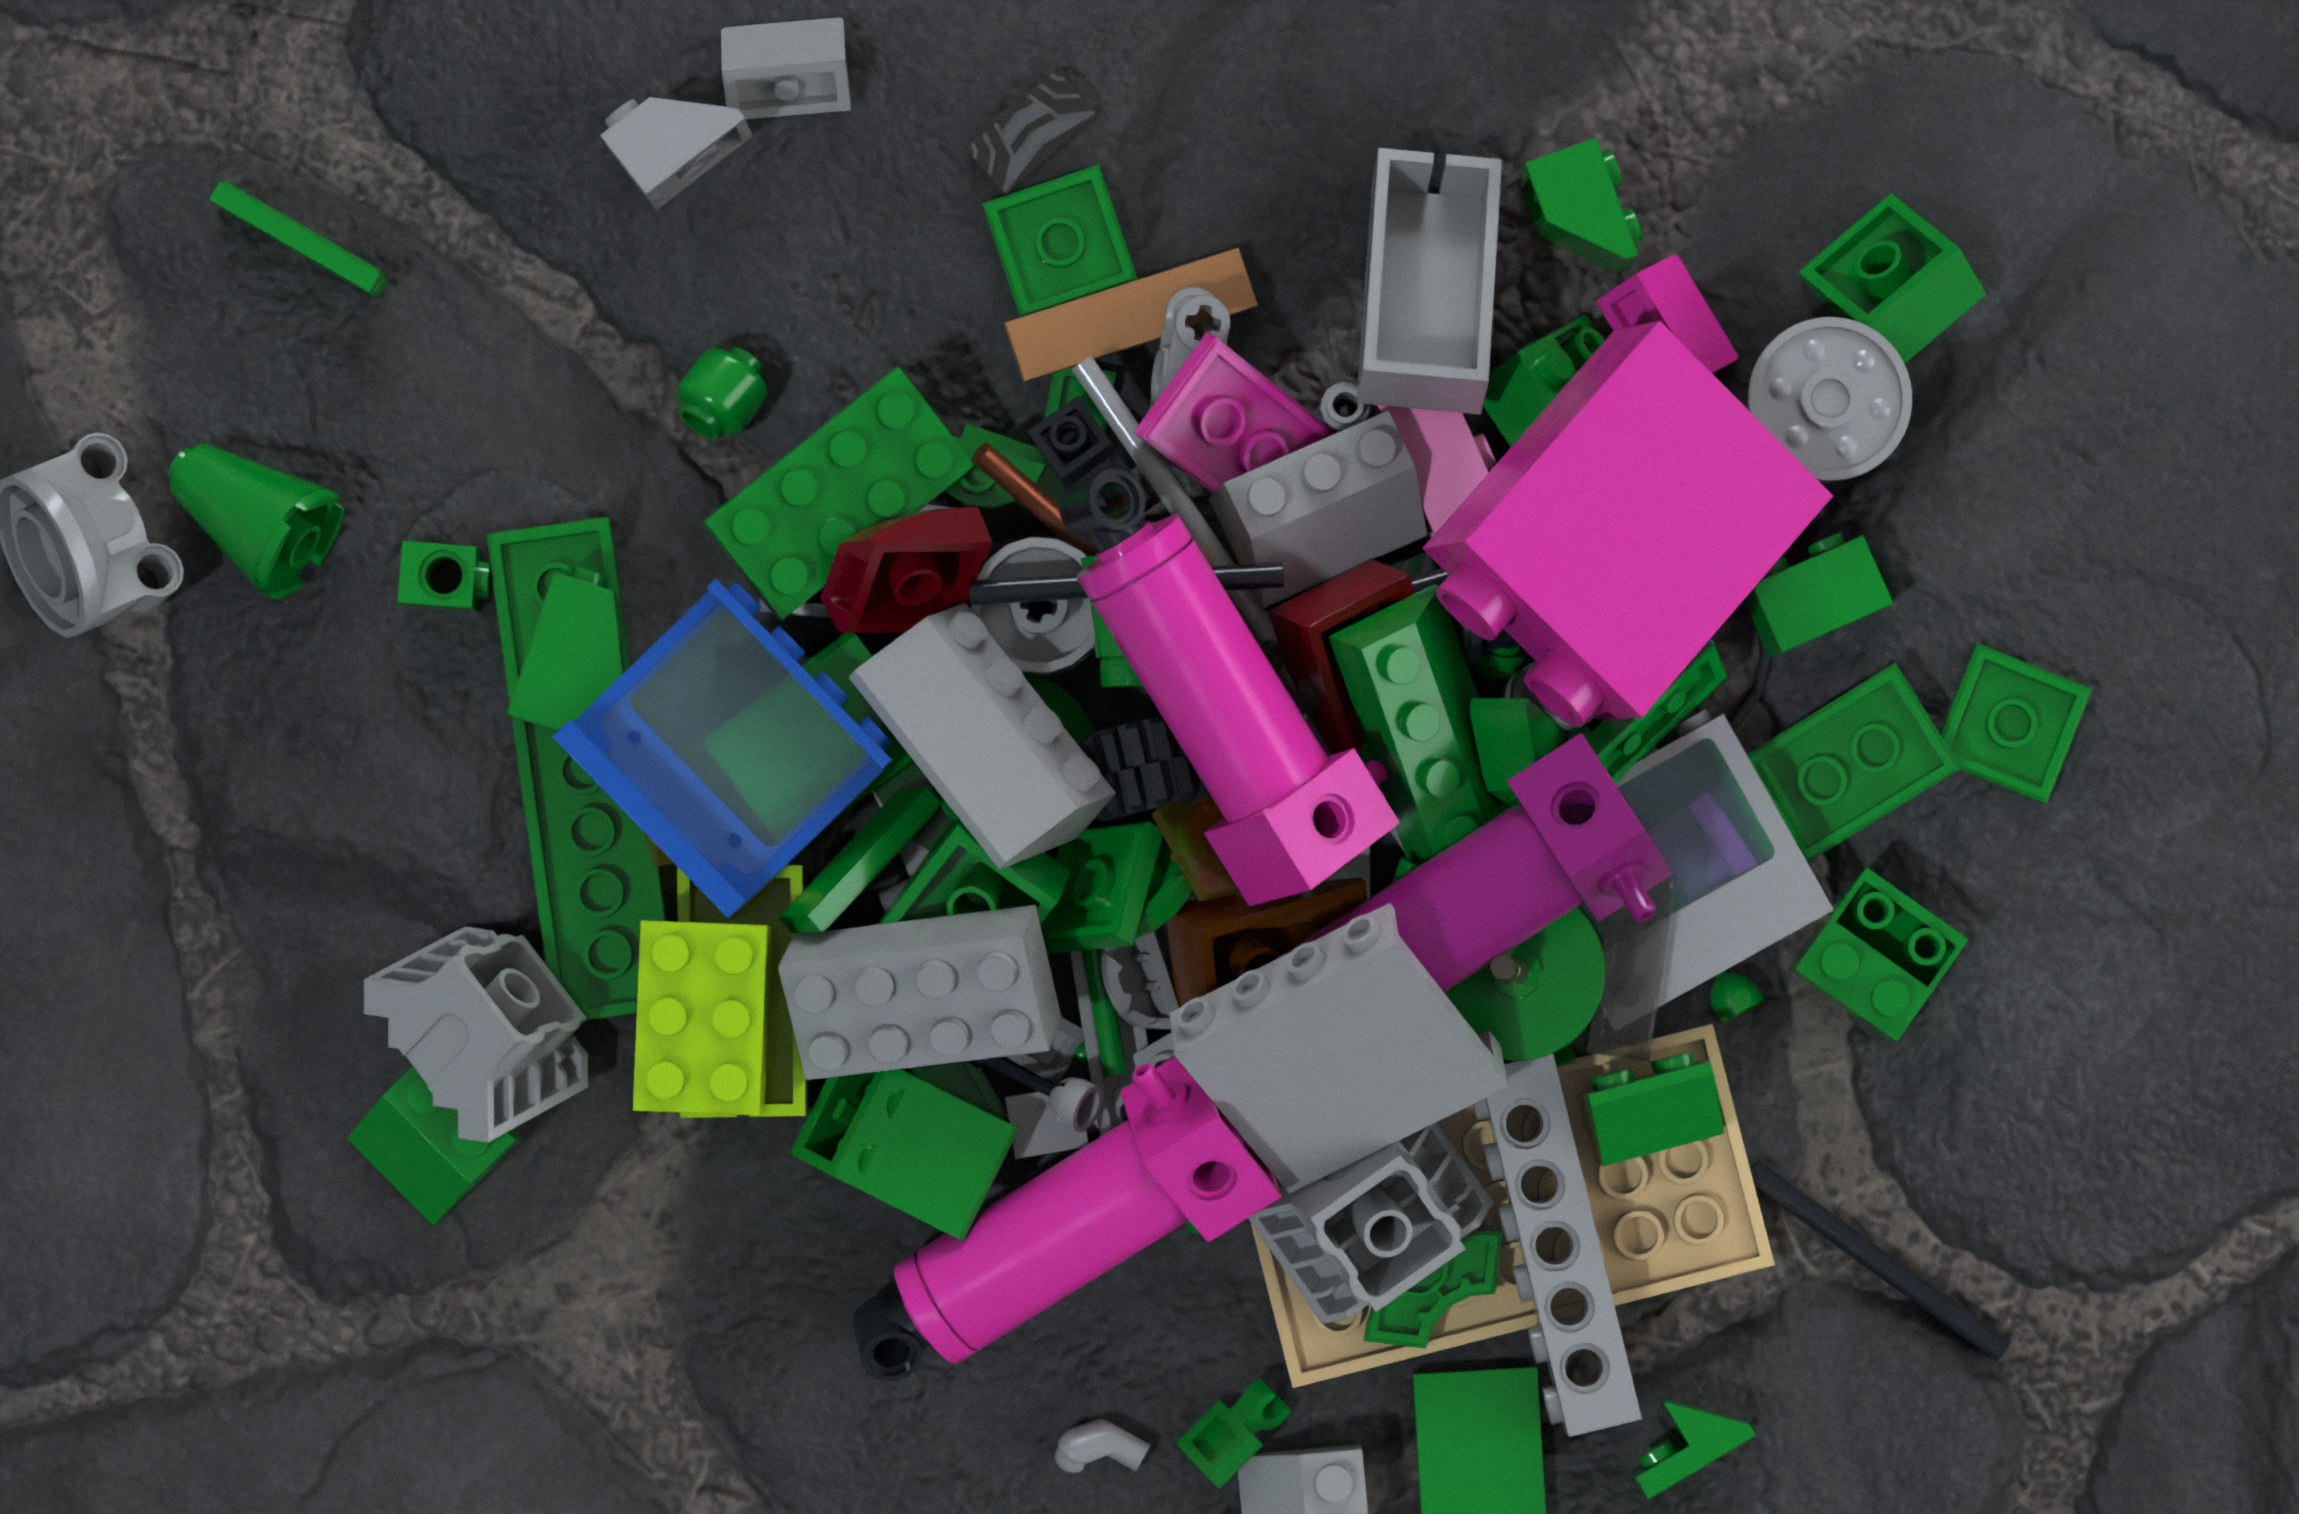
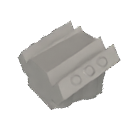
M465 926L364 979V1014L388 1018V1047L399 1049L403 1056L407 1057L433 1094V1106L458 1110V1139L489 1143L588 1088V1053L573 1035L587 1018L523 935L514 937L509 934H500L497 936L493 930Z
M1436 1122L1290 1194L1283 1185L1278 1186L1282 1198L1248 1219L1321 1323L1325 1324L1348 1319L1369 1304L1375 1312L1379 1311L1464 1251L1466 1248L1460 1240L1481 1225L1494 1202Z

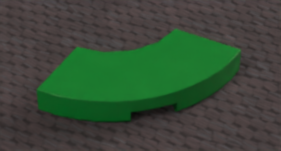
M1481 1230L1470 1232L1460 1240L1466 1248L1464 1251L1379 1311L1375 1312L1371 1307L1363 1341L1426 1349L1433 1325L1450 1306L1470 1296L1495 1294L1502 1231Z

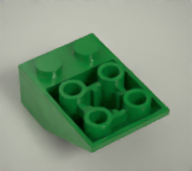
M901 1069L827 1078L790 1154L964 1241L1020 1128Z

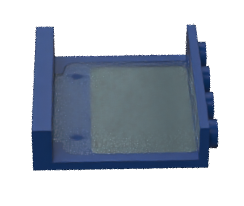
M715 578L707 586L709 591L575 721L570 719L552 738L727 918L732 919L894 761L884 752L893 742L874 722L866 716L857 724L843 710L841 705L849 697L824 671L813 679L797 662L805 651L780 626L770 634L753 617L762 607L735 580L726 589Z

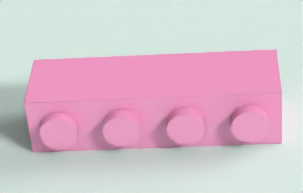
M1372 405L1376 415L1389 410L1416 466L1425 524L1432 538L1489 473L1488 471L1496 465L1491 448L1483 433L1472 436L1463 415L1466 413Z

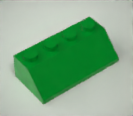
M1436 584L1328 636L1370 756L1373 760L1380 761L1387 769V780L1381 786L1386 801L1400 822L1395 827L1406 858L1421 864L1506 810L1503 804L1485 791L1469 712L1471 698L1479 697L1469 668L1466 665L1450 613L1441 604L1436 595V589L1439 587Z

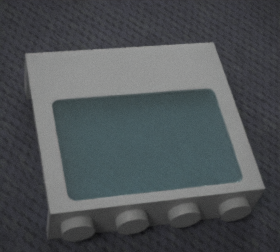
M1707 709L1676 725L1674 729L1679 736L1678 739L1659 750L1654 746L1615 783L1672 872L1671 876L1646 891L1656 905L1654 915L1646 921H1635L1625 905L1599 922L1586 903L1578 907L1591 922L1602 945L1606 965V978L1600 1005L1615 1031L1834 910L1724 713L1712 719Z

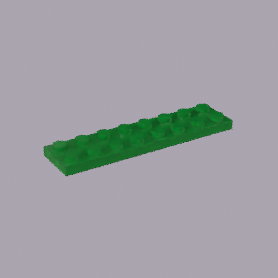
M610 517L486 534L509 703H511L553 573L557 572L569 576L572 566L608 577L605 588L619 595L627 669L631 667ZM636 695L631 698V706L638 713ZM512 717L546 966L583 1012L587 1020L636 1014L641 920L667 921L657 845L552 738L557 731Z

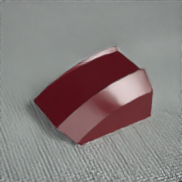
M979 508L934 509L906 514L877 523L857 532L840 543L820 598L835 627L843 633L906 632L927 616L964 603L967 604L970 597L969 582L970 580H976L982 561L986 560L992 545L991 537Z

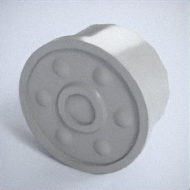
M1820 317L1793 325L1779 334L1764 349L1755 363L1750 376L1747 391V408L1818 481H1842L1855 478L1872 470L1895 450L1909 424L1912 410V388L1909 374L1902 358L1893 345L1880 333L1865 324L1851 319Z

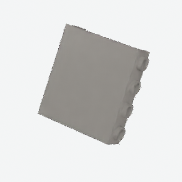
M1390 903L1368 914L1357 916L1348 924L1312 942L1301 944L1292 952L1256 970L1247 971L1236 980L1202 997L1191 999L1182 1007L1169 1013L1175 1057L1289 1194L1508 1088L1500 1043L1489 1030L1477 1035L1399 936L1395 909Z

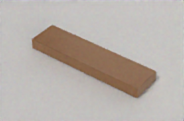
M1239 248L1005 322L1004 328L1023 384L1073 368L1089 356H1092L1096 361L1161 340L1165 309L1168 301L1177 291L1185 287L1197 286L1209 291L1226 307L1230 317L1256 309L1258 304ZM1200 305L1197 315H1187L1185 322L1195 329L1198 322H1208L1210 315Z

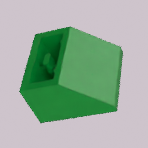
M1593 138L1525 162L1518 182L1538 237L1615 274L1628 271L1638 256V245L1644 241L1633 209L1629 208L1622 211L1616 193H1618L1617 186L1622 185V178L1612 151L1609 149L1601 152L1597 139Z
M1585 314L1520 350L1489 373V382L1483 406L1510 447L1514 445L1605 341L1601 334L1594 329Z
M1865 867L1833 906L1834 910L1826 914L1787 970L1887 1041H1898L1969 939Z
M1683 1052L1650 1061L1653 1073L1636 1078L1633 1077L1632 1070L1626 1068L1591 1077L1593 1089L1580 1092L1579 1095L1598 1165L1607 1166L1724 1134L1711 1062L1694 1061L1692 1052Z

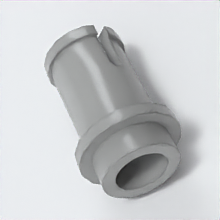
M1341 382L1332 385L1325 392L1321 400V413L1332 431L1338 433L1367 419L1370 404L1356 403L1358 385ZM1343 399L1356 409V412L1349 417L1339 416L1334 411Z

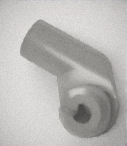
M1096 1419L1068 1429L1058 1439V1447L1055 1450L1054 1457L1058 1466L1069 1473L1080 1472L1083 1470L1084 1464L1105 1456L1136 1472L1150 1444L1108 1420Z

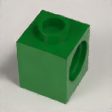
M402 541L397 603L404 607L479 612L480 598H490L492 586L491 563L483 561V550L477 546ZM444 561L457 562L462 569L461 584L451 593H437L431 583V575L434 568Z

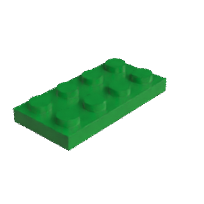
M895 367L701 522L776 619L783 620L825 586L840 543L857 532L882 521L918 512L975 465L900 367Z

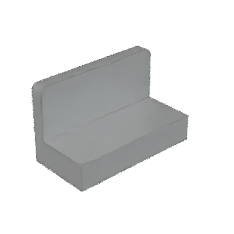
M842 18L732 26L721 30V63L726 107L738 108L745 119L851 110L845 52V30Z

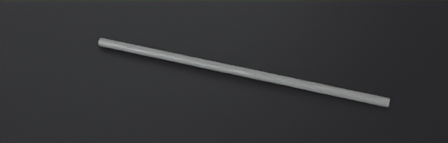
M1089 356L1071 370L1170 514H1179L1210 566L1236 565L1160 454L1133 433L1139 425L1093 357ZM1252 589L1228 590L1227 594L1238 612L1311 716L1285 666L1268 610H1261ZM1394 827L1390 832L1404 851L1396 827Z

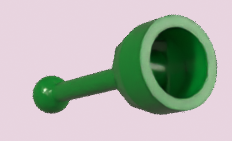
M1670 883L1662 889L1661 900L1666 906L1674 908L1675 911L1686 906L1684 892L1676 883ZM1723 971L1715 976L1716 981L1710 993V1004L1722 1025L1765 1000L1756 984L1744 975Z

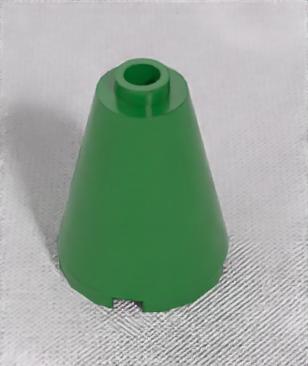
M206 443L198 444L194 448L187 447L174 458L168 471V477L171 479L169 489L172 496L250 582L270 599H283L298 590L306 582L297 576L298 573L309 561L319 567L339 534L344 518V508L335 503V501L340 500L341 497L331 489Z

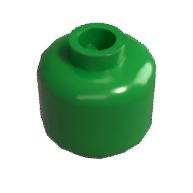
M732 347L729 352L718 348L706 349L676 387L677 402L681 406L678 410V415L681 420L694 432L709 440L716 441L720 436L727 438L738 436L744 431L768 396L766 384L759 375L762 370L761 364L747 351L738 347Z

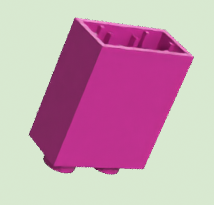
M1659 320L1613 331L1422 549L1449 575L1436 589V595L1445 609L1464 627L1483 639L1492 641L1504 629L1537 662L1524 676V682L1529 691L1555 716L1572 726L1582 727L1590 716L1595 720L1642 718L1833 495Z

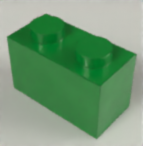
M1841 532L1808 546L1807 549L1811 558L1792 567L1789 566L1786 557L1778 559L1747 595L1744 603L1769 659L1893 604L1864 536L1845 543Z

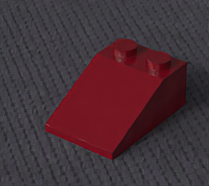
M1369 559L1269 610L1285 666L1332 755L1352 748L1358 753L1365 739L1328 636L1415 594L1409 574L1373 559Z

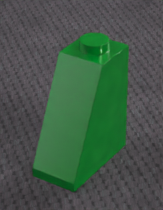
M572 566L569 576L557 572L553 573L507 712L508 715L558 731L570 719L575 721L627 670L619 595L605 588L608 577L577 566Z

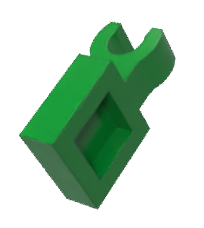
M1259 1378L1245 1389L1241 1398L1230 1409L1219 1399L1176 1444L1203 1474L1220 1489L1263 1446L1254 1434L1258 1431L1270 1430L1280 1425L1288 1417L1291 1409Z

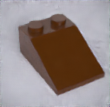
M1360 877L1322 881L1312 890L1250 907L1239 889L1219 891L1186 901L1175 916L1167 921L1174 991L1179 1008L1191 999L1202 997L1236 980L1247 971L1256 970L1278 959L1280 955L1297 944L1301 945L1303 940L1366 901V881Z

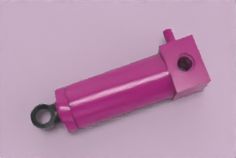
M1109 468L1071 484L1064 491L1060 501L1061 519L1065 528L1073 537L1083 542H1092L1097 550V559L1077 575V580L1089 599H1092L1093 606L1222 812L1224 818L1203 833L1248 906L1312 890L1397 826L1400 822L1378 788L1380 784L1387 780L1388 773L1386 767L1377 760H1371L1364 765L1354 748L1330 756L1326 755L1179 514L1171 515L1153 525L1150 521L1146 522L1142 516L1145 509V494L1141 484L1131 473L1123 469ZM1097 495H1100L1106 503L1107 516L1099 508Z
M1175 1056L1157 1068L1149 1063L1142 1064L1133 1073L1132 1080L1134 1082L1120 1090L1128 1120L978 1212L964 1241L945 1233L894 1265V1277L902 1297L886 1294L867 1299L857 1308L853 1317V1328L862 1366L866 1373L874 1379L885 1382L899 1381L910 1376L918 1369L923 1359V1349L930 1344L946 1361L956 1365L1187 1221H1190L1209 1243L1282 1198L1276 1178Z

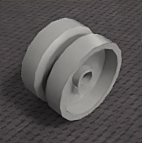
M1029 537L1007 544L985 562L976 580L1079 574L1083 570L1080 558L1086 556L1082 551L1059 539ZM1090 599L1049 601L1052 605V613L1044 614L1041 621H1037L1030 616V611L1028 610L1030 602L971 605V611L982 620L990 635L1009 659L1021 669L1022 673H1031L1044 678H1050L1074 670L1095 651Z

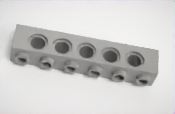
M1550 1054L1527 1061L1505 1060L1504 1066L1508 1088L1473 1104L1477 1120L1488 1118L1494 1140L1493 1143L1483 1145L1491 1180L1503 1179L1509 1202L1498 1206L1506 1241L1518 1240L1523 1264L1513 1266V1272L1521 1303L1533 1301L1538 1325L1527 1328L1536 1364L1548 1363L1553 1386L1542 1388L1550 1423L1553 1425L1562 1422L1565 1433L1568 1437L1641 1420L1639 1404L1554 1055ZM1530 1105L1539 1114L1540 1124L1537 1132L1532 1137L1524 1140L1512 1138L1506 1129V1119L1509 1112L1517 1106ZM1535 1166L1547 1167L1554 1175L1555 1183L1552 1192L1541 1200L1528 1199L1521 1190V1179L1524 1173ZM1559 1227L1564 1229L1569 1237L1567 1252L1563 1257L1554 1261L1540 1258L1535 1246L1537 1237L1547 1228ZM1565 1288H1573L1580 1291L1584 1299V1307L1581 1314L1571 1321L1555 1319L1550 1309L1553 1296ZM1580 1349H1588L1595 1352L1599 1361L1596 1374L1584 1382H1576L1569 1379L1565 1371L1568 1357Z

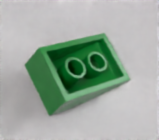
M956 816L933 845L877 925L1036 905L1041 924L1058 903L1071 871L1045 852L999 870Z

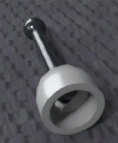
M998 1057L969 1061L976 1068L988 1066L1048 1096L1049 1108L1053 1117L1061 1124L1077 1132L1087 1130L1094 1123L1101 1110L1103 1090L1101 1087L1085 1079L1069 1077L1062 1080L1057 1086H1054Z

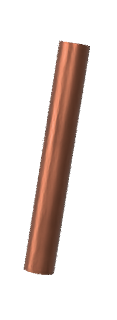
M984 443L976 450L972 456V462L1067 544L1082 551L1086 557L1096 556L1097 550L1092 542H1083L1073 537L1065 528L1060 516V504L989 443Z

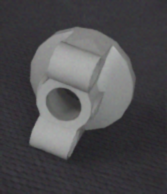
M103 433L88 434L79 440L68 453L0 479V541L3 552L17 584L32 609L51 630L65 638L85 633L116 619L126 612H151L171 596L183 580L184 569L181 559L175 551L162 544L149 543L144 523L137 507L118 482L127 470L128 459L125 449L118 440ZM81 458L95 461L102 469L103 479L93 478L88 475L82 468ZM138 567L146 568L153 572L159 584L157 590L143 585L138 578Z

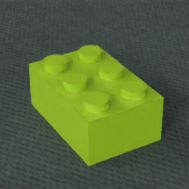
M641 920L633 1111L764 1115L772 926Z

